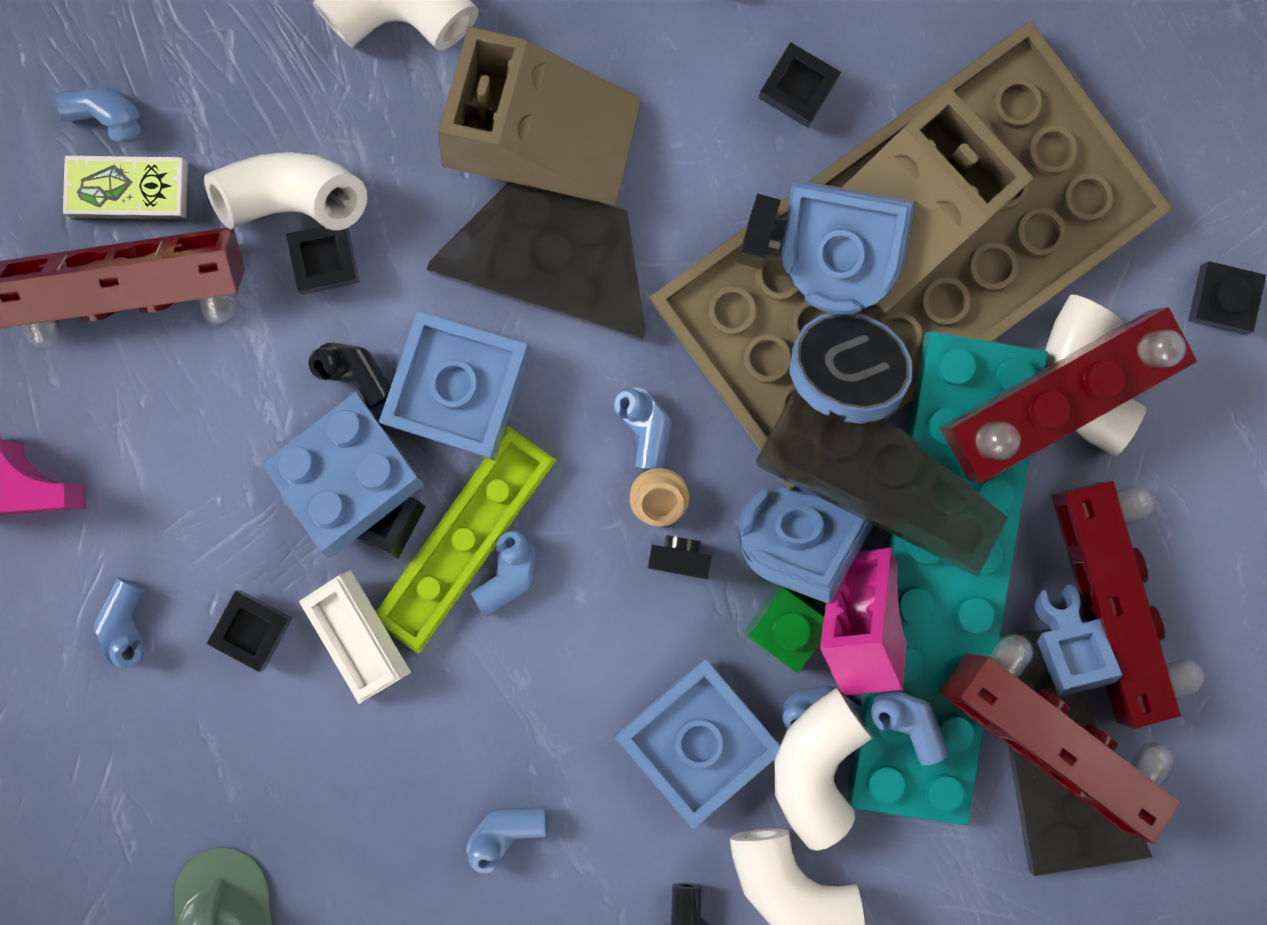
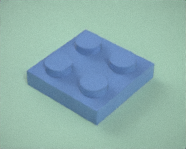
M417 311L379 423L385 427L495 461L532 348L527 343Z
M356 392L262 463V466L319 551L328 558H332L425 486L386 429L379 423L378 418L368 407L365 400Z
M705 657L618 731L614 737L692 830L775 760L780 748L779 743Z

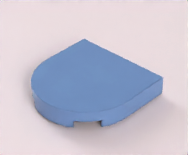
M801 180L792 182L786 218L787 224L782 243V260L786 273H789L792 282L805 297L804 299L810 305L822 311L835 314H851L869 308L887 296L897 284L904 269L916 201Z
M804 479L789 490L786 486L769 492L768 488H765L749 500L740 516L739 538L743 557L750 568L762 578L830 604L880 515V501L811 479Z

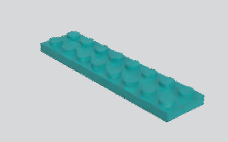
M931 331L924 333L889 548H892L898 563V603L902 629L907 641L903 690L898 691L926 700L931 705L949 756L935 764L921 765L910 735L889 728L886 732L882 731L872 722L870 711L873 700L883 692L865 693L862 703V719L871 732L873 739L854 751L846 801L854 809L968 826L984 727L941 696L939 691L965 653L989 656L996 661L1030 456L982 483L968 481L939 427L1045 369L1048 351Z

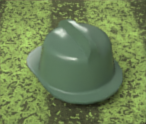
M215 847L198 853L183 867L175 883L174 890L175 925H272L270 896L265 875L251 856L236 848Z

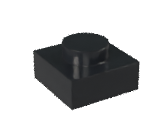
M790 42L761 89L758 98L809 128L841 72Z
M757 193L737 263L760 269L766 253L778 255L787 224L786 220L776 218L781 202L780 199Z
M319 226L286 233L297 291L305 295L360 283L349 228L336 231Z
M1211 261L1200 265L1188 321L1243 335L1254 332L1266 274Z
M409 497L357 537L356 540L399 559L426 506L419 500Z
M666 535L664 546L651 545L647 568L708 579L712 555L699 553L701 541Z
M236 590L206 644L261 672L267 667L292 617L242 590Z

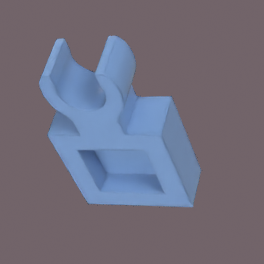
M1068 584L1061 592L1062 599L1066 604V609L1061 610L1054 608L1050 604L1046 590L1041 591L1035 601V609L1039 618L1051 628V631L1042 633L1037 643L1058 697L1116 683L1122 676V673L1101 621L1097 619L1082 623L1079 616L1081 600L1075 587Z

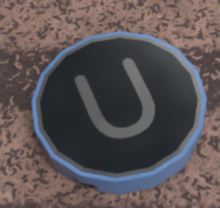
M830 313L820 315L804 325L792 348L789 373L797 392L815 410L827 416L832 411L838 415L846 416L844 420L846 422L860 424L881 420L898 408L912 381V360L903 341L886 325L866 315Z

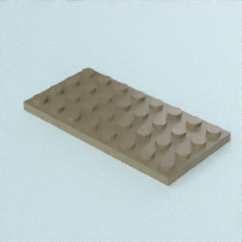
M1031 20L808 181L842 188L894 136L949 86L1034 177L1031 182L885 314L876 304L855 313L866 315L886 325L903 341L911 357L912 381L896 410L881 420L860 424L844 421L846 416L838 415L832 411L827 416L815 410L797 392L789 373L793 345L804 325L820 315L830 313L810 305L792 282L789 273H786L782 260L783 239L778 255L766 253L760 269L739 264L737 261L745 236L746 226L649 297L650 303L788 490L914 399L925 332L931 331L992 342L1173 210ZM790 195L780 202L776 218L786 220Z

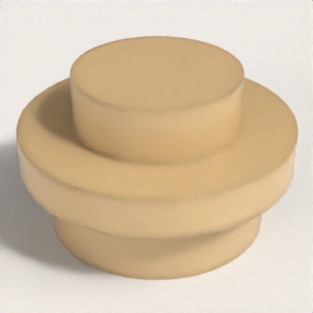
M655 468L645 471L635 479L630 489L631 509L639 520L648 525L664 527L676 522L683 516L689 504V492L685 481L680 475L669 469Z

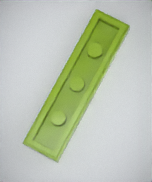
M508 426L505 429L495 461L487 458L483 460L377 609L376 613L389 634L417 654L424 650L497 546L499 538L509 530L556 464V459Z

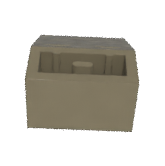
M468 27L438 130L442 167L616 205L641 98L529 40Z
M950 86L910 121L842 187L916 201L903 272L892 291L876 303L877 307L884 314L1034 179L1027 169Z

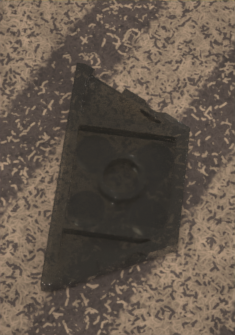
M508 182L429 261L427 271L430 274L643 342L646 330L627 210L602 202Z

